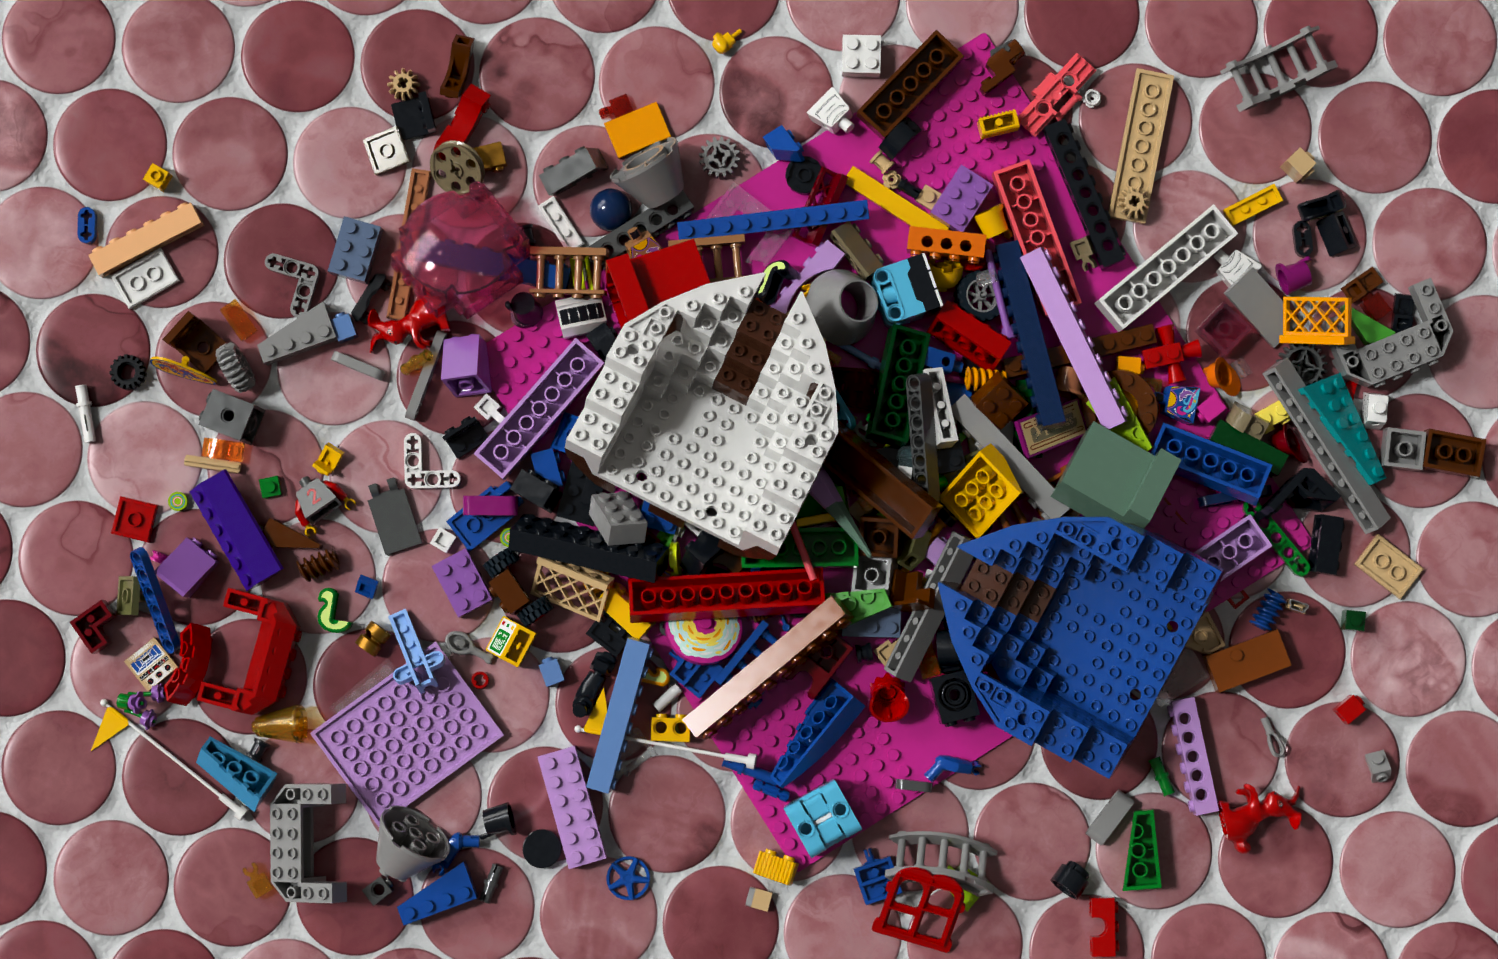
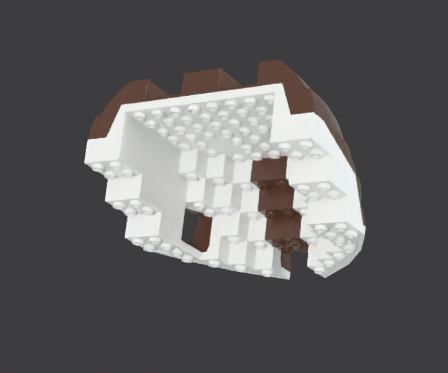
M763 272L705 284L665 300L625 323L606 356L602 371L586 397L585 406L566 439L565 453L568 459L572 460L581 472L601 488L614 493L616 487H619L650 503L649 512L682 529L685 523L688 522L720 539L717 547L733 555L771 560L777 556L837 437L838 417L836 388L826 344L803 292L799 293L789 314L786 315L756 300L766 274ZM638 473H644L646 474L647 479L644 481H640L637 479L636 475ZM713 508L716 510L717 515L711 517L706 513V510Z

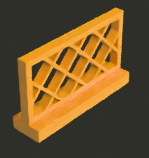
M1283 297V335H1279V343L1355 344V336H1351L1352 298ZM1290 301H1294L1298 306L1294 312L1290 309ZM1308 301L1314 306L1310 312L1304 307ZM1325 301L1330 306L1326 313L1320 307ZM1340 302H1345L1343 313L1337 308ZM1300 310L1306 316L1302 322L1296 317ZM1316 311L1322 316L1318 322L1312 317ZM1332 311L1338 316L1334 323L1328 317ZM1292 320L1298 325L1294 331H1290V322ZM1308 320L1314 325L1310 332L1304 327ZM1324 321L1330 326L1326 332L1320 327ZM1341 321L1345 324V333L1340 332L1336 327Z

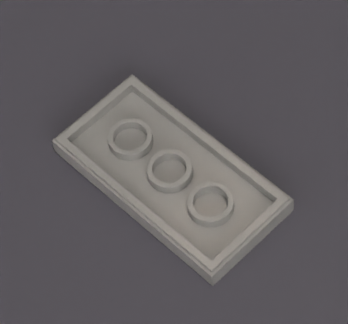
M1250 266L1224 294L1272 348H1275L1279 344V335H1283V301L1260 274ZM1294 320L1290 322V331L1297 326Z

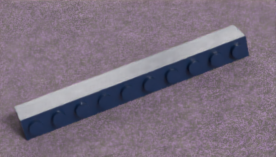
M1016 240L995 245V252H992L994 262L998 263L999 270H997L999 281H1003V298L1008 300L1009 305L1006 306L1008 317L1013 319V324H1011L1012 332L1018 338L1016 348L1023 357L1021 367L1028 376V378H1025L1027 389L1032 391L1033 396H1030L1031 405L1033 408L1036 407L1037 410L1035 415L1036 424L1041 426L1042 431L1065 426L1066 419L1028 276L1020 259L1022 254L1019 242Z

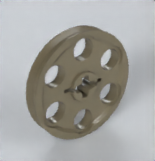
M457 140L446 141L438 146L431 155V174L435 182L447 193L454 196H468L482 185L485 177L482 159L468 144ZM457 147L461 151V155L455 154L453 148ZM439 152L446 156V160H442L439 157ZM468 159L473 160L476 164V167H471L468 163ZM440 169L446 173V178L439 174ZM469 176L475 179L476 185L469 182ZM454 182L460 184L461 190L455 188Z

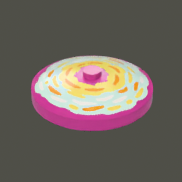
M741 617L665 621V634L672 650L685 661L696 665H713L728 658L736 649L742 635Z

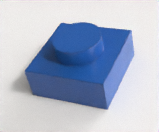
M361 574L355 592L373 599L379 581Z

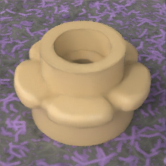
M894 170L885 173L882 178L884 186L888 189H896L901 181L900 174H897Z

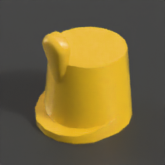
M1003 203L973 216L981 232L987 235L986 239L1001 233L1004 234L1006 239H1010L1013 236L1005 220L1002 210L1004 208Z

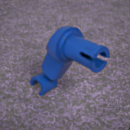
M939 755L935 758L933 766L924 775L933 783L944 770L971 774L972 772L974 775H979V771L974 769L982 766L978 761L970 762L958 757Z
M460 832L454 833L449 839L450 852L443 861L433 865V873H435L436 869L440 868L442 870L439 876H443L445 873L444 868L447 869L462 847L479 848L480 836L462 835Z

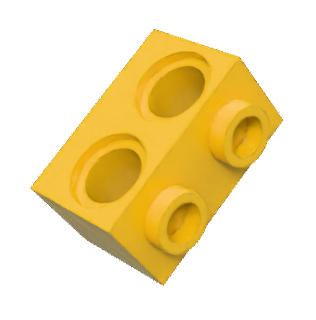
M656 713V717H652L651 741L690 742V729L687 725L686 731L682 734L677 733L675 730V725L679 722L684 723L682 719L687 715L675 714V718H667L668 714ZM658 722H664L667 725L664 733H659L656 730Z

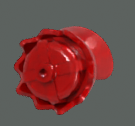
M888 672L883 678L876 677L875 682L870 683L872 698L869 709L871 714L882 722H895L902 719L907 714L910 706L909 700L905 695V682H901L900 678L892 677Z

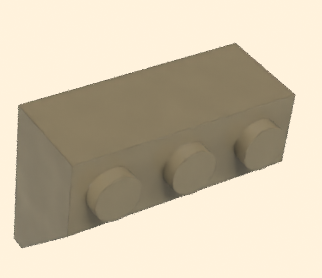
M846 222L831 231L830 238L845 253V258L858 275L865 281H868L874 276L877 269L884 267L882 265L884 261L878 253L874 254L872 252L870 242L866 238L862 239L859 235L861 231L857 225Z

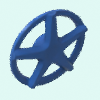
M632 856L621 857L615 860L609 867L606 877L607 885L616 897L623 900H634L643 895L647 890L650 882L649 870L638 858ZM623 860H633L628 870H624L617 863ZM638 863L643 866L646 877L635 875ZM612 869L620 875V879L613 884L610 883ZM634 883H646L643 890L634 895ZM623 885L626 886L629 897L618 894L614 889Z

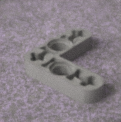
M269 254L265 259V266L270 271L299 279L290 306L291 314L299 318L310 309L320 272L312 264L278 254ZM276 258V261L283 264V271H281L282 267L279 265H274L273 268L269 261ZM290 263L297 264V271L295 273L287 271V266ZM301 265H304L302 269L310 271L313 268L315 276L308 278L306 273L301 272ZM304 286L310 288V294L306 297L300 295V289ZM298 297L307 301V304L302 303L304 312H300L299 315L295 311V307L300 306V301H297Z

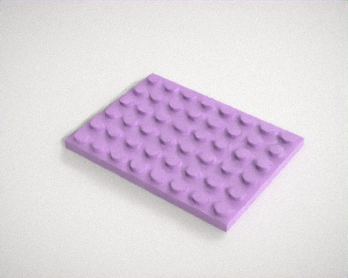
M434 642L423 651L425 655L434 651H440L446 659L445 664L441 668L433 671L439 684L438 687L435 688L433 685L426 686L424 688L425 693L421 694L413 680L400 685L395 681L392 673L310 732L311 736L378 827L381 814L385 809L387 810L394 805L408 806L504 736V733L437 642ZM424 664L414 668L421 683L430 679Z

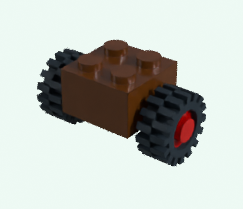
M506 548L483 564L490 577H495L488 582L491 585L488 589L494 597H499L502 601L499 605L505 613L514 615L520 611L517 616L523 625L527 627L542 618L554 607L546 595L534 602L533 600L531 601L510 570V567L520 558L515 551Z

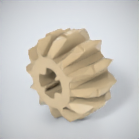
M405 68L401 69V74L395 70L396 76H389V79L393 82L387 83V86L391 88L389 93L395 94L394 98L396 100L400 96L402 101L406 100V96L413 99L411 93L418 94L416 87H420V83L415 82L418 76L413 75L412 70L406 73ZM404 81L407 87L403 88L401 82Z
M1130 186L1128 191L1122 190L1123 196H1118L1117 198L1121 201V203L1117 204V207L1124 208L1120 213L1128 212L1126 216L1128 219L1132 214L1134 219L1138 218V213L1144 216V210L1149 209V206L1145 203L1149 202L1150 199L1143 198L1147 192L1143 191L1140 194V187H1137L1134 192L1133 187ZM1132 199H1134V202L1137 201L1135 207L1129 204Z

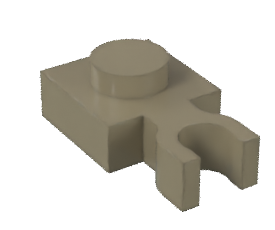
M1089 235L1070 242L1076 261L1079 259L1083 261L1082 267L1084 272L1089 270L1088 263H1091L1092 268L1098 267L1096 261L1091 257L1096 252Z

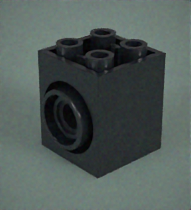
M964 670L928 679L940 724H945V727L957 725V720L963 719L964 722L976 720V716L980 715L974 690ZM952 689L958 692V697L955 700H951L949 697V692Z

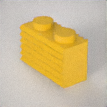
M1015 109L1009 110V112L1005 111V113L1002 112L1001 114L998 112L994 116L991 114L990 116L987 115V117H980L977 122L981 140L1018 131L1020 128Z
M767 848L765 851H760L753 873L791 886L799 863L794 862L795 858L784 855L783 858L776 856V851Z

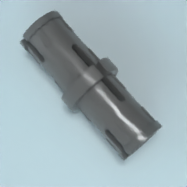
M492 863L488 878L484 880L485 885L479 898L480 901L488 904L491 903L494 891L499 886L498 881L504 869L503 866Z

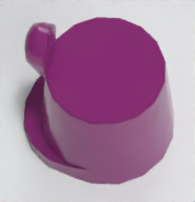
M1310 256L1301 259L1295 264L1286 266L1281 263L1276 264V276L1284 294L1289 295L1312 284L1311 272L1306 264L1311 261Z

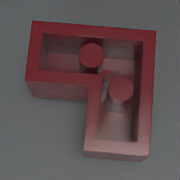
M100 600L70 621V624L90 653L97 654L112 643L102 629V626L117 615L106 600Z

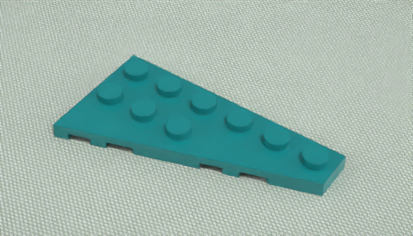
M1341 373L1298 389L1300 394H1305L1310 401L1308 403L1312 409L1315 408L1320 414L1321 422L1336 442H1341L1344 446L1345 454L1353 458L1357 470L1368 485L1386 479L1387 477Z

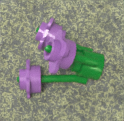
M163 683L152 686L151 692L120 693L117 697V707L124 709V713H130L139 717L140 724L146 727V730H149L150 727L155 725L157 714L154 713L153 709L150 711L145 710L143 714L140 713V710L147 706V701L143 696H151L152 700L157 701V703L164 702L166 694Z

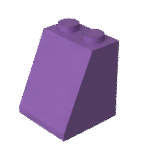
M480 334L444 339L441 380L455 397L490 393L492 390L487 343Z
M186 537L155 570V574L182 597L191 598L220 563L216 560L218 556L209 549L205 551L201 547L203 544L195 537L193 539Z

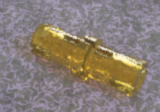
M425 349L420 354L413 355L409 361L400 366L401 372L404 375H409L414 370L423 368L425 363L433 359L432 352Z

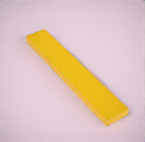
M852 166L846 175L849 178L845 185L907 225L941 230L949 229V227L856 167Z

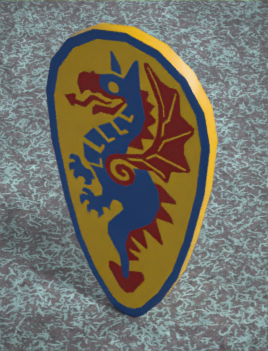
M157 356L150 359V363L154 367L166 373L206 384L217 383V380L188 367L189 357L187 356L182 357L181 363Z

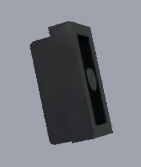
M1344 211L1334 213L1316 222L1330 257L1357 247Z

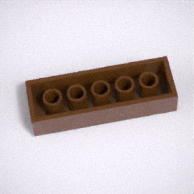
M936 29L857 111L856 116L883 141L959 65L964 55Z

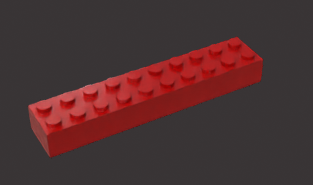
M814 568L818 579L810 581L806 569L659 577L655 583L630 578L628 579L630 622L643 623L811 613L825 601L823 568Z

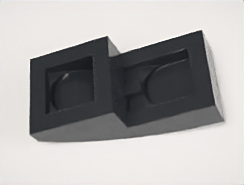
M1395 293L1391 330L1395 331V333L1412 327L1414 301L1411 295Z

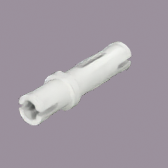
M87 385L75 386L78 400L76 406L80 412L84 442H96L90 407L92 402L89 401Z

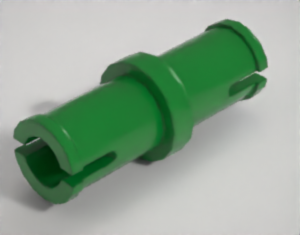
M1161 757L1149 760L1156 776L1154 779L1158 781L1163 796L1174 793L1175 790L1168 777L1169 772H1166Z

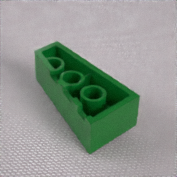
M1154 809L1134 810L1123 891L1162 888Z

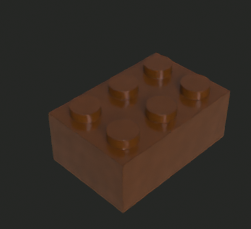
M1435 429L1424 430L1426 432L1423 469L1473 479L1480 477L1486 439Z

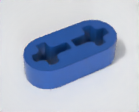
M84 207L78 212L77 235L84 244H92L97 237V214L89 207ZM87 212L92 215L88 219V224H86V219L83 218V215H86ZM86 227H88V232L92 234L88 237V240L82 236L86 234Z

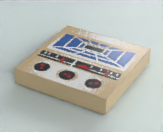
M156 637L152 638L124 661L147 691H150L152 686H156V684L167 678L174 672L175 668H179Z

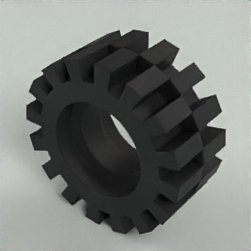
M124 354V356H118L117 360L114 359V364L110 366L111 371H109V374L112 376L111 380L114 381L116 386L125 390H134L136 387H140L142 382H145L144 377H147L145 370L147 369L139 358ZM126 365H132L135 369L134 377L128 380L124 379L121 375L122 368Z

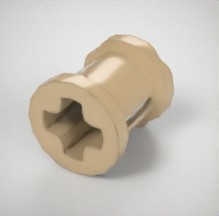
M879 150L869 162L875 164L884 175L894 165V162L882 154V150Z

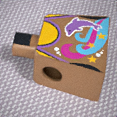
M637 227L628 230L627 233L631 240L625 243V248L630 259L663 249L648 230L640 233Z

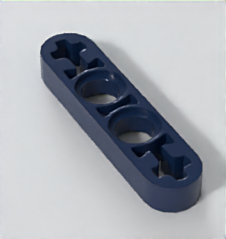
M1264 485L1260 498L1273 495L1271 485ZM1224 493L1197 498L1199 508L1242 502V500Z

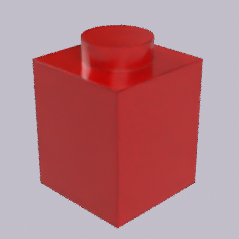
M1348 695L1332 710L1344 724H1350L1366 709L1363 706L1365 704L1358 695Z

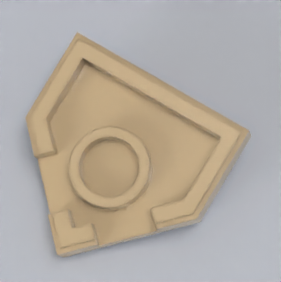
M1208 611L1199 619L1185 645L1186 648L1207 655L1226 646Z

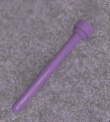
M987 249L984 254L1003 326L1000 334L1005 335L1008 339L1017 337V335H1013L992 251Z

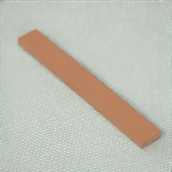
M414 168L411 170L387 319L401 320L407 316L431 171Z

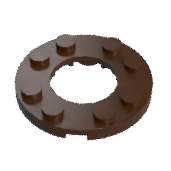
M1123 369L1108 371L1111 379L1115 377L1121 389L1129 392L1136 399L1138 404L1137 418L1146 435H1148L1154 428L1159 414V402L1154 388L1141 375L1133 371ZM1084 393L1081 409L1086 426L1089 428L1093 421L1098 424L1100 422L1097 415L1086 404L1089 399L1086 393Z

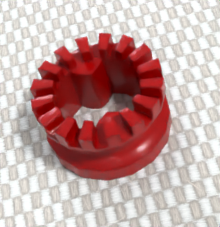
M479 671L473 674L471 682L477 689H483L489 684V677L486 673ZM478 675H483V679L486 680L481 686H478L475 680Z

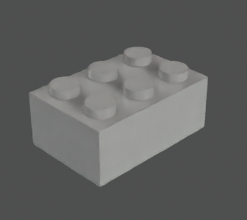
M619 491L617 493L592 494L589 515L608 546L645 543L648 523L629 492Z

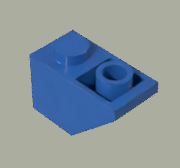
M782 125L763 136L767 148L776 160L797 162L805 160L802 152H804L803 147L799 142H794L795 137L790 130L786 131Z
M553 448L530 454L535 473L559 487L564 486L563 482L566 481L564 471L559 470L558 463H561L558 451L555 452Z

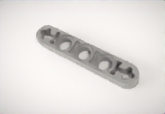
M438 330L435 334L408 405L405 418L415 421L442 352L444 339L447 338V333Z

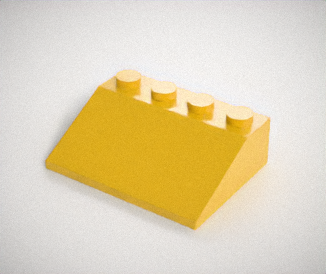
M990 443L977 453L942 492L940 501L975 538H979L1022 493V490L1005 457Z

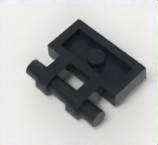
M604 610L603 616L607 618L605 622L595 621L586 634L617 657L626 645V640L622 638L623 635L626 633L630 637L632 636ZM613 623L620 628V631L616 633L608 626Z

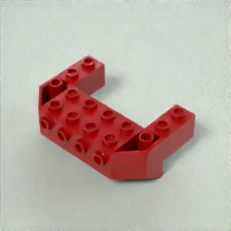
M228 588L223 607L257 615L256 620L262 621L244 687L237 688L236 690L202 681L197 700L228 708L232 711L257 715L280 702L281 698L284 699L287 687H284L286 679L289 680L292 669L289 667L291 661H294L296 658L297 650H295L296 642L301 640V626L288 603Z

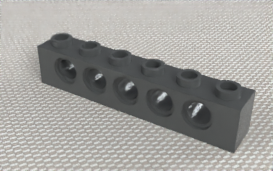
M682 190L670 201L658 207L647 209L588 247H612L614 249L613 254L602 261L601 269L604 271L606 270V260L627 254L625 246L621 245L619 240L622 237L630 239L627 233L629 229L642 226L655 239L663 229L669 230L677 224L676 221L679 219L685 220L693 214L694 206ZM675 206L678 208V213L670 215L667 212L668 208ZM656 216L662 218V222L659 225H654L651 222Z

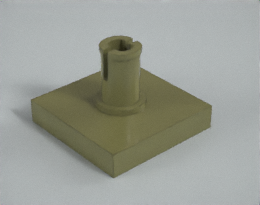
M119 576L116 615L138 616L139 602H146L143 592L140 591L137 576Z

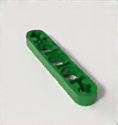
M1244 502L1242 506L1243 513L1246 516L1251 514L1253 517L1255 513L1253 511L1248 512V503ZM1258 502L1254 510L1257 512L1262 505ZM1269 517L1268 527H1260V529L1272 544L1273 550L1291 572L1296 576H1305L1310 570L1308 561L1272 517ZM1274 532L1279 533L1281 536L1279 543H1274L1271 540V535ZM1286 547L1293 550L1291 558H1286L1283 555V550ZM1298 556L1299 559H1297L1296 561L1298 562V564L1305 565L1303 567L1304 572H1297V564L1294 562L1291 565L1290 561L1294 560Z

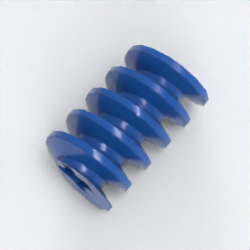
M1267 588L1271 594L1263 595L1267 601H1260L1263 608H1256L1259 614L1252 615L1256 621L1249 620V623L1264 631H1272L1269 624H1276L1273 616L1280 617L1277 610H1284L1280 604H1287L1288 602L1282 595Z

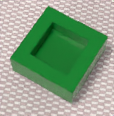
M279 476L259 479L263 499L282 495Z

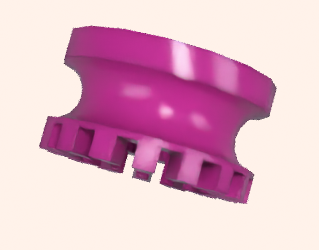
M153 550V556L150 559L161 564L168 556Z

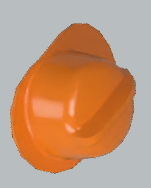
M1218 357L1214 363L1203 369V373L1211 387L1221 388L1230 396L1239 394L1241 388L1240 378L1223 357Z

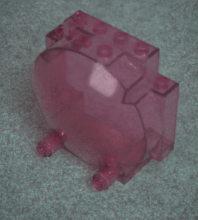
M475 181L470 184L468 193L459 195L456 191H448L437 194L425 200L410 214L406 223L399 228L401 248L391 254V266L396 272H400L403 275L402 280L407 286H411L414 289L413 293L418 300L422 299L425 303L424 307L429 314L433 313L438 318L454 307L460 316L463 314L466 319H469L523 282L522 272L516 265L531 256L529 238L485 184Z

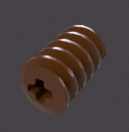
M333 546L331 553L325 549L324 556L318 552L317 559L310 555L311 561H308L305 557L303 558V564L298 560L296 561L302 577L307 582L311 581V575L314 579H317L319 576L318 572L321 576H325L326 570L328 573H332L333 567L335 570L340 569V561Z

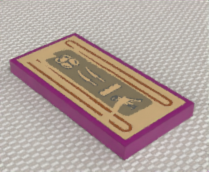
M1078 398L1061 403L1066 419L1065 426L1042 431L1041 426L1036 424L1035 415L1037 413L1014 422L1025 458H1031L1078 439L1085 434L1087 426Z

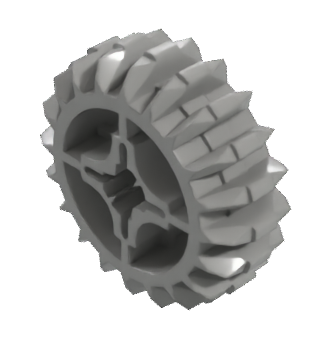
M229 342L216 349V357L221 371L235 391L242 393L255 386L252 369L243 352L234 343Z

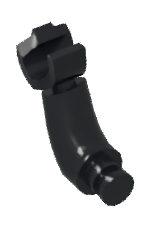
M606 651L596 653L590 665V669L594 671L588 672L574 697L572 711L576 717L581 718L592 712L606 680L605 676L610 677L617 662V659L611 653Z

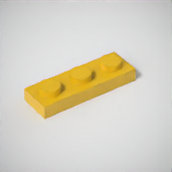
M1272 184L1223 209V212L1228 222L1235 226L1282 202L1283 199L1275 184Z

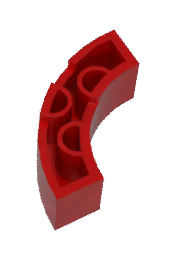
M470 84L462 94L451 125H447L437 140L434 150L442 143L450 140H457L467 144L483 113H486L491 105L489 103L491 95ZM454 147L455 154L461 155V151ZM439 152V157L442 160H446V156Z
M190 623L180 633L181 647L179 655L182 656L179 668H175L172 676L164 685L167 702L187 706L196 697L201 682L204 680L213 641L210 627Z

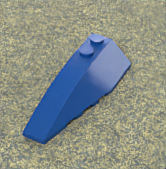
M831 678L804 713L806 714L802 724H798L796 728L798 732L794 739L788 742L787 752L780 757L769 778L781 788L795 780L838 741L866 706Z

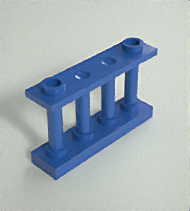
M762 620L717 676L715 681L718 684L727 683L733 678L731 672L735 667L742 670L747 666L743 659L747 652L749 654L752 653L756 657L763 653L755 644L759 637L766 639L771 644L778 640L769 633V629H767L768 623ZM761 698L755 703L751 702L748 708H757L763 699Z

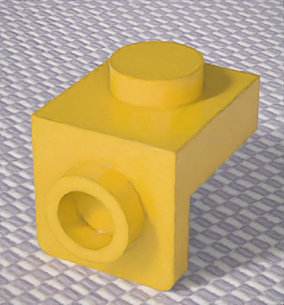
M328 442L312 466L320 474L329 476L335 471L345 452Z

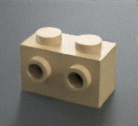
M1300 147L1280 168L1297 183L1300 179L1304 181L1315 171L1312 167L1316 162L1311 153L1305 152Z

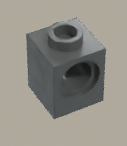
M381 875L362 891L374 906L394 891L392 888L394 884L389 877ZM376 884L384 886L383 894L376 893Z

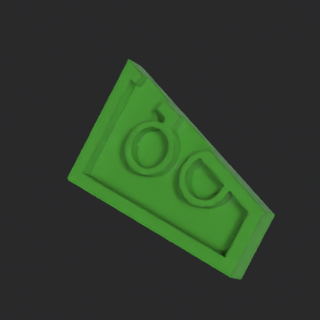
M886 589L825 593L826 599L834 596L841 599L854 616L851 619L852 623L850 625L893 607Z

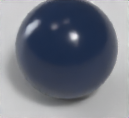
M612 188L604 189L598 192L592 199L590 216L595 225L600 229L614 231L630 221L632 204L628 196L622 191Z

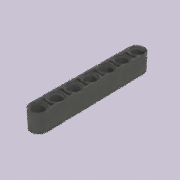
M927 373L910 375L906 380L913 482L936 501L940 502L932 381Z

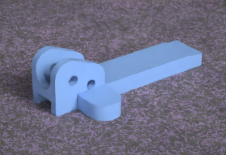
M406 608L388 616L407 663L393 672L395 681L403 685L413 680L421 694L425 693L424 688L426 686L433 685L435 688L438 687L439 684L433 671L441 668L446 662L442 652L434 651L427 655L424 654ZM424 664L430 679L421 683L414 668Z

